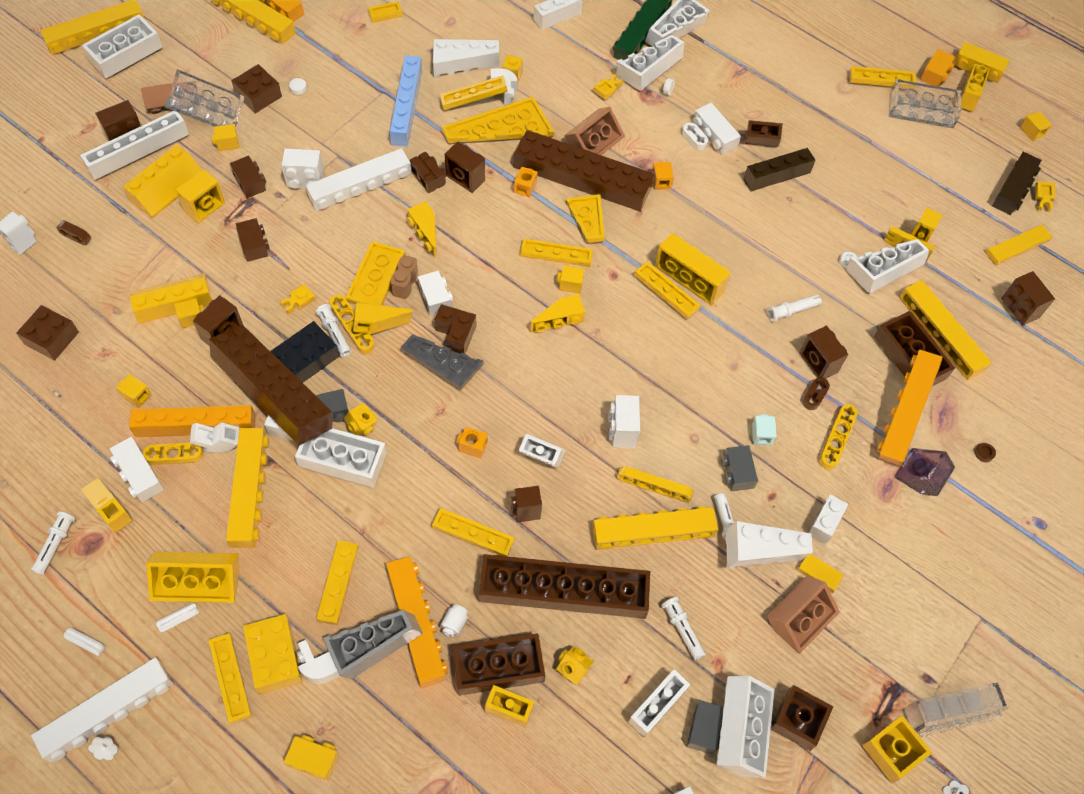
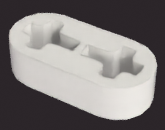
M686 123L682 130L683 137L694 149L699 151L706 149L708 137L696 124Z

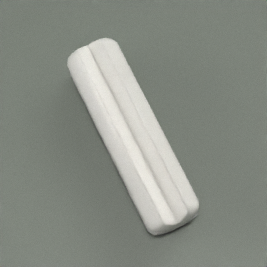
M191 603L158 620L156 626L160 632H164L197 615L199 610L195 603Z
M68 628L63 635L66 640L97 656L101 655L105 649V645L73 628Z

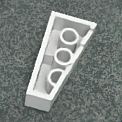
M677 0L649 29L645 42L653 47L656 42L670 35L679 39L705 24L710 10L696 0Z
M670 35L656 42L653 47H645L642 49V52L636 55L633 53L628 55V58L625 60L620 59L616 61L617 77L636 89L643 90L683 58L684 41Z
M434 39V78L440 77V74L445 73L453 75L454 72L462 70L463 72H470L474 68L481 70L499 67V40Z
M916 239L897 244L894 248H882L879 252L864 253V256H852L846 271L870 294L924 265L930 250Z
M739 521L726 529L727 568L745 567L754 564L764 565L773 562L801 561L813 553L811 533Z

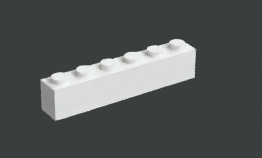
M174 110L80 156L93 179L96 180L189 135L185 121L177 110Z
M401 148L305 185L307 195L316 211L325 209L328 206L343 202L346 199L358 196L369 190H374L379 186L389 184L392 181L412 174L411 163Z
M155 657L35 732L31 737L43 759L49 762L58 761L72 748L84 745L87 739L94 734L98 735L104 732L108 725L126 718L133 709L145 706L149 699L155 695L164 694L173 685V682L162 663Z

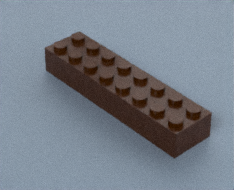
M526 130L520 141L513 160V168L519 170L521 167L532 169L538 172L539 177L590 195L600 194L602 199L641 212L651 191L655 176L654 173Z
M244 325L209 338L210 356L298 446L332 429L333 412Z
M484 554L479 602L646 619L649 612L651 571Z

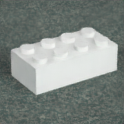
M140 14L82 45L87 59L105 79L163 48L158 33Z
M332 428L301 444L295 459L298 467L374 488L387 455V450L383 442Z
M728 676L725 688L726 694L717 766L742 777L766 778L775 689L751 676Z

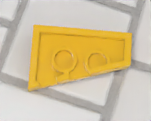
M601 195L566 198V202L587 243L605 241Z

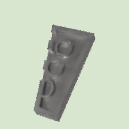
M414 334L401 346L402 352L460 391L484 365L483 360H475L467 354L451 351V348L435 345V342Z

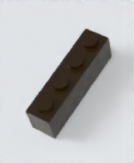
M804 148L747 166L743 179L752 192L809 174L816 160L810 150Z
M1023 151L992 207L1010 216L1014 210L1018 211L1023 203L1021 198L1024 199L1029 192L1027 187L1030 188L1035 181L1033 176L1036 177L1041 170L1039 165L1042 160Z

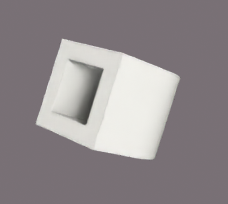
M491 69V79L504 75L508 90L504 92V105L511 104V98H514V93H517V77L507 69Z
M223 422L214 428L194 423L191 425L190 444L204 447L206 452L221 453L230 451L238 445L240 427Z
M306 640L298 643L300 650L297 651V654L302 665L298 666V669L306 680L315 684H324L340 677L329 652L314 658Z

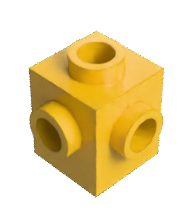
M365 403L350 410L344 417L348 429L358 436L362 434L367 436L375 430L373 427L378 422L374 412L369 410Z
M573 646L569 651L565 649L558 658L560 664L556 670L564 678L578 685L595 661L588 657L582 649Z

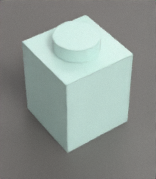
M766 414L755 416L752 423L753 445H773L776 439L775 416H768Z

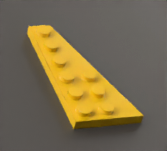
M533 96L442 126V132L448 143L523 138L526 130L547 137L554 136L555 133Z

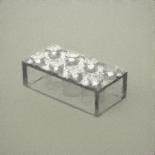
M177 69L165 107L214 127L234 124L236 127L244 96Z
M899 79L895 80L890 92L888 117L954 129L961 116V90Z
M997 682L916 700L902 709L904 718L920 737H926L936 731L944 733L958 726L966 728L976 722H980V724L991 722L994 718L1001 717V712L1008 709Z

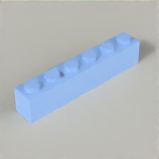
M405 55L390 128L391 145L405 147L409 145L422 77V57Z

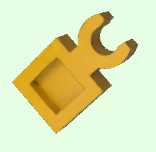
M614 74L609 81L605 78L596 84L593 91L606 100L616 93L617 88L622 86L623 80L615 81L617 75Z
M1038 181L1035 184V200H1040L1037 206L1038 211H1041L1043 205L1047 206V212H1050L1053 208L1052 201L1055 199V183Z
M303 284L290 292V298L283 299L280 304L282 308L290 305L286 308L287 313L290 314L295 310V307L298 306L302 309L316 300L310 289Z

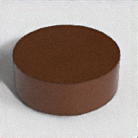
M981 443L975 449V456L981 462L988 463L996 456V450L988 443Z

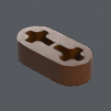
M62 220L56 227L63 236L79 244L85 245L91 239L87 231L65 220Z
M818 377L813 381L802 401L806 409L816 410L830 387L827 379ZM819 384L823 386L820 392L816 390ZM812 396L816 397L813 403L809 402Z

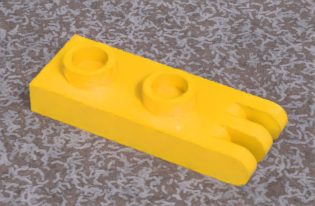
M890 227L884 238L886 243L895 247L897 244L918 239L930 250L926 262L935 246L896 227Z

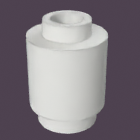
M457 604L449 608L440 625L442 633L450 638L459 636L468 619V611Z

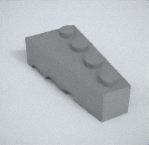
M402 610L379 618L377 621L364 623L360 627L351 630L347 629L340 632V634L327 636L323 639L339 676L353 679L423 634L415 615Z

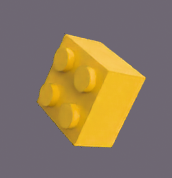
M202 170L194 175L193 178L176 189L184 212L198 224L225 204L219 182L206 170Z
M903 715L892 721L862 745L891 783L900 780L933 753Z

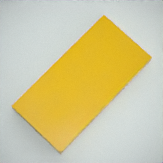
M371 241L345 297L348 303L355 305L356 303L383 305L392 286V275L398 270V262L406 254L405 250Z

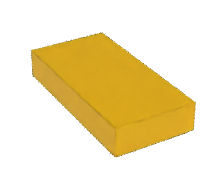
M398 1L368 8L372 23L403 16Z
M812 554L805 557L797 569L805 576L808 575L826 582L832 593L836 590L844 574Z

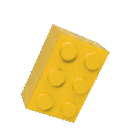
M286 614L243 626L254 686L260 695L303 682L301 672L298 669L299 661L292 628Z

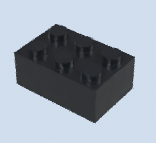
M312 321L270 351L302 383L340 357L335 342L315 321Z

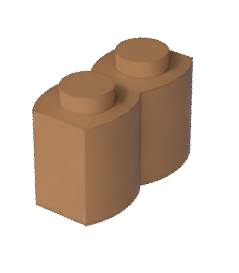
M403 255L400 258L398 270L394 272L391 278L393 296L406 299L411 294L412 284L418 277L416 258Z

